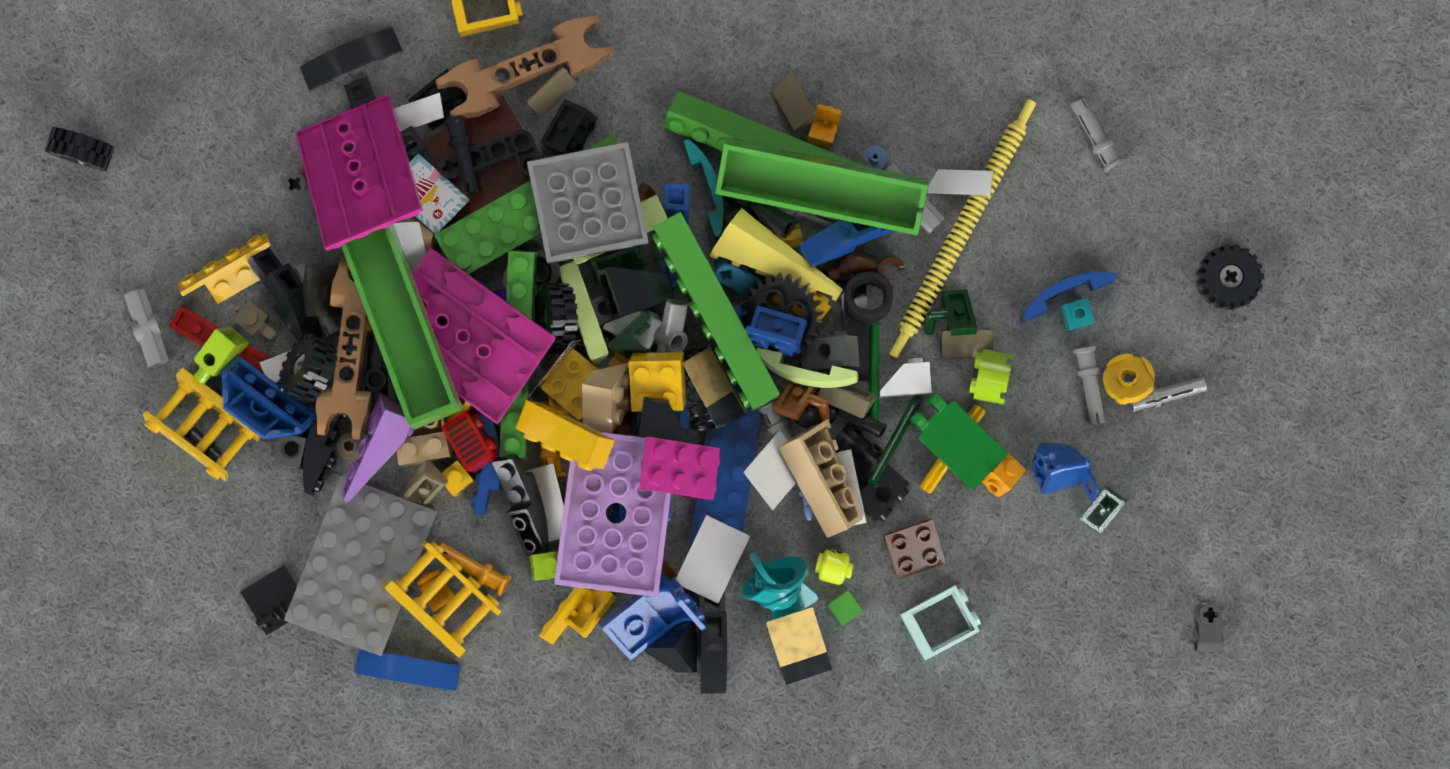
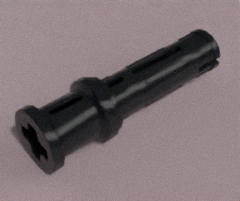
M457 116L446 119L443 123L448 129L450 137L449 147L454 149L464 191L463 194L467 196L473 195V192L475 194L479 193L480 189L478 188L469 149L472 141L468 137L465 127L467 120L465 116Z

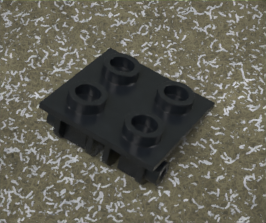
M285 565L241 591L242 596L257 619L255 620L257 626L263 629L266 636L288 623L284 621L297 585Z

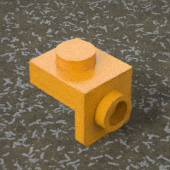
M818 104L815 111L817 121L811 125L807 142L831 149L842 111L831 106Z
M1008 452V455L992 470L982 483L991 493L1001 497L1013 488L1026 469Z
M439 569L425 573L417 582L422 593L441 574ZM447 583L428 602L435 615L454 597Z

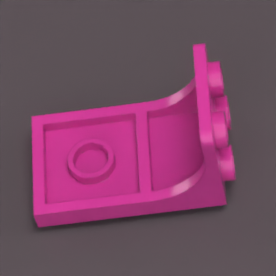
M646 437L639 489L682 495L685 498L714 500V493L717 487V469L720 463V448Z

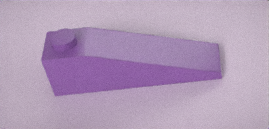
M382 393L379 394L367 421V424H369L368 436L362 438L359 442L357 454L359 460H353L341 490L342 498L345 502H349L404 443L406 436L410 437L413 433L414 428L408 426L401 405Z

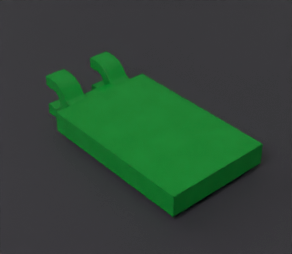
M933 393L926 401L937 412L928 421L919 412H915L909 420L921 431L917 438L973 491L1008 453L956 402L951 400L947 405L937 393Z

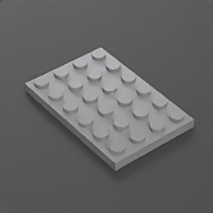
M340 476L284 621L382 657L401 604L381 585L388 578L393 582L397 579L400 580L419 560L424 548L421 543L427 540L437 511L368 485H364L349 502L343 501L341 490L346 477Z

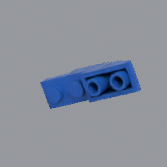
M839 220L804 241L798 248L812 268L854 252L856 246L894 231Z
M482 414L480 416L485 423L483 428L487 435H491L498 445L496 451L500 455V438L496 425ZM493 461L479 469L476 473L475 481L479 482L478 493L473 492L471 507L475 508L474 513L486 515L490 491L501 492L502 484L492 464Z

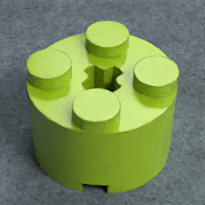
M983 349L982 353L977 352L974 369H979L977 378L972 377L969 391L970 394H974L973 399L1004 405L1005 399H1001L1000 396L1001 394L1006 395L1011 371V364L1007 363V359L1013 360L1014 354Z

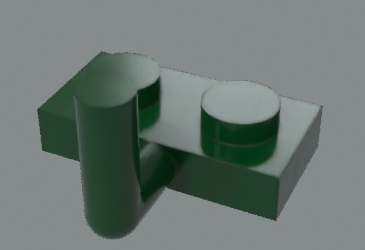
M968 290L942 291L941 299L944 309H931L927 312L924 333L926 335H933L936 319H947L951 336L976 334L977 324Z

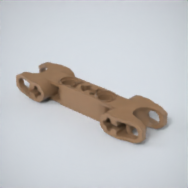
M598 15L571 19L561 23L551 30L555 41L484 70L479 59L476 58L457 65L454 69L436 79L435 83L438 89L458 87L466 94V101L450 111V117H478L499 106L495 94L565 66L568 67L572 77L579 76L591 71L601 62L614 55L612 46L594 49L589 47L584 41V34L589 29L599 25ZM551 54L555 61L547 63L542 59V55ZM521 64H524L525 67L530 66L529 71L527 72L525 68L520 69ZM502 72L507 74L509 79L501 82L496 79L495 75Z
M341 258L337 273L332 282L330 298L331 306L343 308L333 387L327 386L325 390L322 389L321 395L316 401L317 434L327 436L332 418L338 414H346L352 421V439L362 440L366 423L370 417L372 392L359 390L369 319L356 284L351 279L346 258ZM353 317H359L361 320V325L356 330H350L348 325ZM347 333L359 336V339L353 338V345L357 347V351H352L351 355L345 350L346 347L351 346L352 338L347 337ZM346 368H352L354 371V376L350 381L342 379V372Z

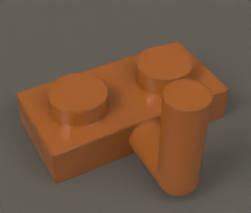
M790 381L774 405L775 413L798 421L807 405L810 404L818 407L821 422L826 419L830 421L827 400L814 395L818 387L806 386Z

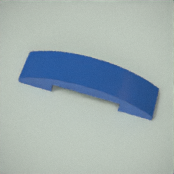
M664 183L663 209L667 218L681 212L689 226L690 184ZM662 250L661 274H667L668 280L671 281L672 285L678 286L676 280L679 277L676 272L671 274L664 259L667 255Z
M1091 272L1062 280L1041 293L1025 310L1020 320L1024 323L1046 313L1048 308L1045 302L1086 283L1090 291L1093 292L1113 283L1117 279L1116 273Z
M359 648L355 673L456 691L461 665L383 652L381 657Z

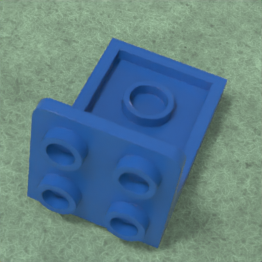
M664 572L660 577L658 597L634 595L599 623L602 630L630 660L679 623L694 621L702 631L706 629L703 623L705 616L697 607L698 605L689 594H685L683 587L674 577L670 580Z

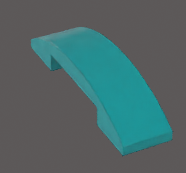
M689 139L684 140V146L691 167L694 168L702 165L716 210L708 212L707 215L715 240L719 239L723 229L724 208L722 195L715 194L718 181L717 176L702 151Z

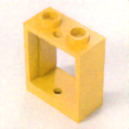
M451 0L458 32L461 37L520 24L518 17L523 16L520 1L507 0L510 10L509 15L468 24L463 0Z

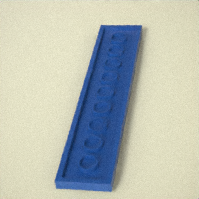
M732 306L742 325L746 324L747 320L741 319L740 315L747 311L739 306ZM722 363L725 372L729 370L726 363ZM738 385L733 386L737 394L741 393ZM750 407L746 409L747 413H742L721 428L706 431L704 446L720 448V463L716 477L717 487L714 493V500L696 499L688 552L706 515L743 532L750 488V480L743 472L754 460L761 415L758 409L752 412ZM708 421L707 425L714 424V422Z

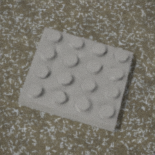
M628 142L527 162L547 263L649 243Z

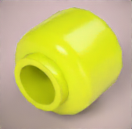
M828 548L824 553H819L815 573H818V578L821 581L841 585L845 578H851L854 564L849 563L850 557L848 553Z

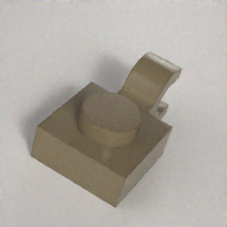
M251 301L246 303L233 320L254 337L260 332L274 342L279 335L278 332L266 324L270 316Z

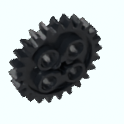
M781 272L776 274L775 280L771 274L766 276V282L760 278L756 281L758 287L752 285L749 288L752 294L747 293L743 297L749 303H743L740 308L747 311L740 315L741 319L747 320V323L743 325L744 329L751 325L757 305L763 307L762 303H765L768 309L778 312L783 310L785 314L807 320L800 343L801 350H805L807 348L806 343L812 344L814 342L811 335L817 336L820 333L815 326L823 324V321L817 319V317L821 316L824 311L816 309L822 302L821 300H813L817 291L809 293L807 290L810 283L804 286L800 285L801 277L792 281L791 273L785 279H783ZM771 292H777L780 295V303L772 301ZM794 304H800L803 307V315H798L794 312ZM768 346V348H771V351H778L777 348Z

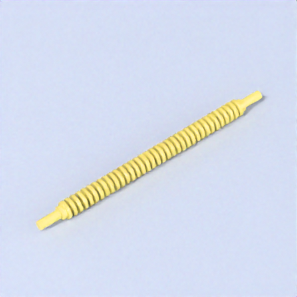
M1030 99L1025 103L1017 120H1013L1012 124H1008V129L1004 131L1005 135L1001 137L1002 141H999L997 144L999 147H996L994 150L996 153H992V158L988 161L989 164L985 166L986 170H983L993 171L991 195L995 192L994 189L997 188V183L1001 181L1000 177H1003V171L1007 170L1010 160L1013 159V154L1017 151L1015 148H1019L1020 144L1018 142L1021 143L1022 137L1026 135L1025 129L1027 127L1025 124L1036 106V103ZM970 195L971 199H967L966 203L968 205L963 207L965 211L961 210L960 212L962 217L958 216L956 219L958 222H955L953 225L955 228L950 230L952 234L947 236L949 240L944 241L946 246L942 245L941 247L943 252H938L937 255L939 257H936L934 260L936 263L931 265L933 269L928 271L930 275L926 274L925 279L928 281L923 280L922 285L925 287L920 286L918 289L922 293L917 292L915 295L917 298L912 300L914 304L909 306L913 311L907 309L906 314L909 317L904 315L902 318L906 323L901 321L899 324L901 326L899 329L901 333L889 353L892 357L898 359L909 337L912 338L914 334L918 333L919 330L915 327L920 328L922 325L918 321L924 322L925 320L921 315L926 317L927 311L925 310L929 311L931 309V306L928 304L933 305L935 302L931 298L936 299L938 296L934 292L939 293L941 291L937 286L943 287L944 283L941 281L945 282L947 280V277L944 275L949 276V270H952L954 267L952 264H955L957 261L955 258L960 256L958 252L961 253L962 247H965V241H968V235L972 234L973 231L971 229L975 228L976 225L974 223H978V218L981 217V212H984V206H987L989 203L987 200L991 199V195Z

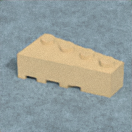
M829 419L807 428L778 447L827 538L848 530L862 520L853 489L847 486L845 480L847 474L844 464L840 465L836 450H839L836 440H831L828 431L831 428Z

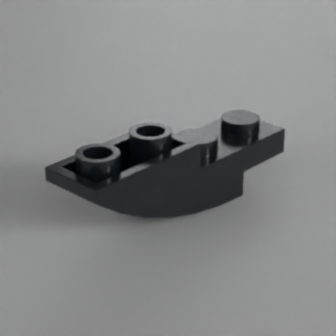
M270 248L251 256L247 261L276 300L277 303L273 306V309L295 339L298 341L305 334H312L321 338L322 332L312 302L289 263L282 265Z
M338 414L332 418L327 436L318 435L317 419L313 422L307 438L303 460V484L306 494L313 496L314 492L319 493L325 483V479L322 478L327 469L331 470L337 460V456L334 455L337 450L329 447L328 444L329 442H335L340 433V429L337 427L341 419L346 420L348 415Z
M517 454L496 458L492 464L511 505L507 514L526 556L547 553L549 551V537L546 515L533 473H525Z
M724 590L719 603L698 594L699 610L705 616L703 623L706 626V629L703 631L699 628L700 694H726L727 611L725 610Z

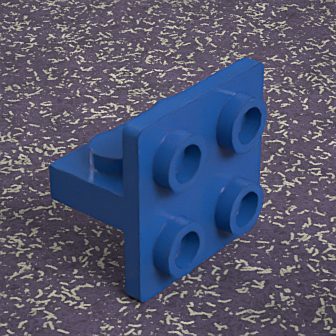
M757 305L751 325L747 326L745 331L750 340L754 342V346L762 349H768V346L778 349V353L792 357L793 353L800 355V343L807 320Z

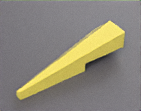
M742 208L731 220L710 253L712 258L717 259L719 256L732 261V265L739 267L743 264L756 269V273L767 276L771 274L774 279L779 272H781L783 279L791 273L792 281L801 277L800 285L804 286L810 283L809 292H823L831 295L832 300L835 301L843 291L841 287L816 267L811 268L805 258Z

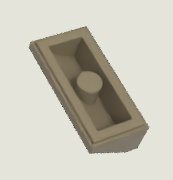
M561 67L527 100V104L539 118H542L576 85V82L566 69Z
M792 74L787 76L771 91L795 132L817 121L814 109Z
M977 330L976 334L951 336L950 331H942V358L976 357L977 352L982 353L983 349L993 350V330Z
M852 384L842 387L821 388L818 397L826 399L828 404L860 418L867 414L876 399L875 394Z
M427 459L406 482L402 498L426 507L447 484L448 480Z

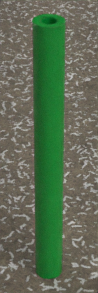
M869 324V392L876 396L874 403L869 409V416L879 420L880 324Z

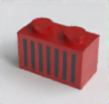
M464 411L441 428L465 470L475 473L498 458L499 454L496 451L498 448L496 441L491 435H487L483 428L485 423L481 416L470 411Z

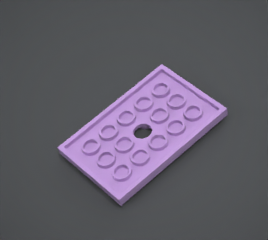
M600 432L615 440L604 469L593 468L592 471H588L578 467V461H570L554 584L658 597L671 494L639 489L645 438ZM613 503H620L626 509V517L620 523H612L606 517V509Z

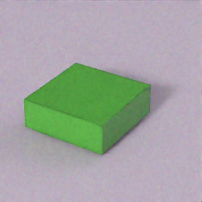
M848 590L827 605L842 626L863 611Z

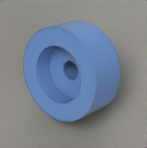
M870 146L863 152V156L872 168L883 169L885 167L887 154L883 148Z

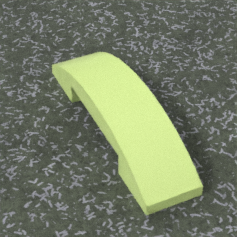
M758 347L756 350L767 368L777 375L798 384L819 388H834L851 385L858 381L857 371L832 366L830 375L783 364L784 358L781 353Z

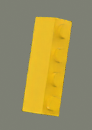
M526 400L515 428L525 433L524 438L533 442H542L541 447L553 452L557 450L560 452L559 456L569 461L576 460L578 461V467L588 471H592L593 468H605L615 442L614 439L544 403Z

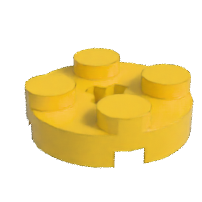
M1126 353L1112 358L1106 365L1107 368L1103 372V385L1107 394L1115 399L1117 403L1125 405L1138 402L1153 392L1154 370L1147 359L1143 357L1140 359L1133 357V354ZM1126 374L1130 377H1136L1132 382L1123 381Z

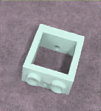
M956 585L900 614L924 660L980 632L978 625L981 622L974 610L971 612L968 610L965 603L969 600L962 588L957 589ZM952 595L969 628L930 648L913 615Z

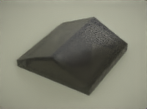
M305 265L302 295L307 317H342L343 308L330 305L332 282L339 265Z

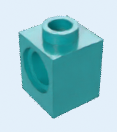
M1088 298L1060 307L1067 332L1091 326L1095 323Z

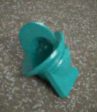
M755 552L750 554V561H753V565L756 567H754L753 573L741 590V597L759 602L765 609L771 610L773 612L772 620L802 611L817 601L816 593L803 582L808 573L805 560L798 556H788L762 563Z

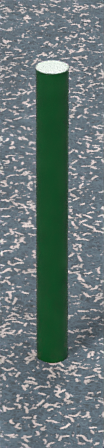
M913 396L868 478L870 483L877 485L911 423L909 418L917 412L922 402L920 397Z

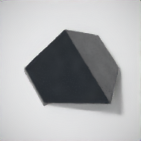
M651 397L643 398L637 437H654L690 443L669 404L670 400Z
M685 621L677 624L643 651L676 673L697 672L696 625L694 621Z

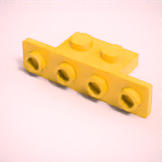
M267 234L262 236L256 235L249 239L243 247L229 250L224 258L217 262L214 260L207 263L203 270L196 274L190 273L186 275L178 284L179 292L182 296H185L205 284L217 304L259 281V277L247 261L251 256L271 246Z
M574 587L567 599L560 603L558 611L551 620L545 623L539 636L550 644H554L567 625H569L581 636L587 638L617 597L610 591Z

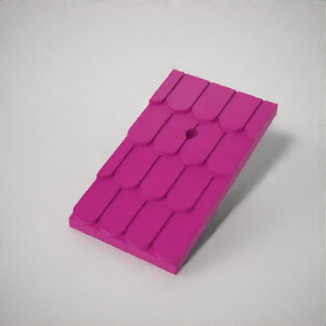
M389 94L295 132L323 245L327 251L339 248L354 239L363 238L376 230L390 227L395 222L414 217L423 211L398 119Z
M430 248L412 275L459 397L498 425L556 337L436 250ZM445 316L447 324L442 325L439 322V317Z

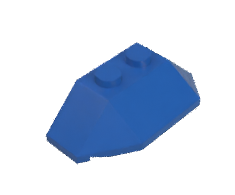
M237 356L222 370L223 409L262 439L301 434L317 419L316 413L296 398L283 393L279 388L280 386L240 356Z

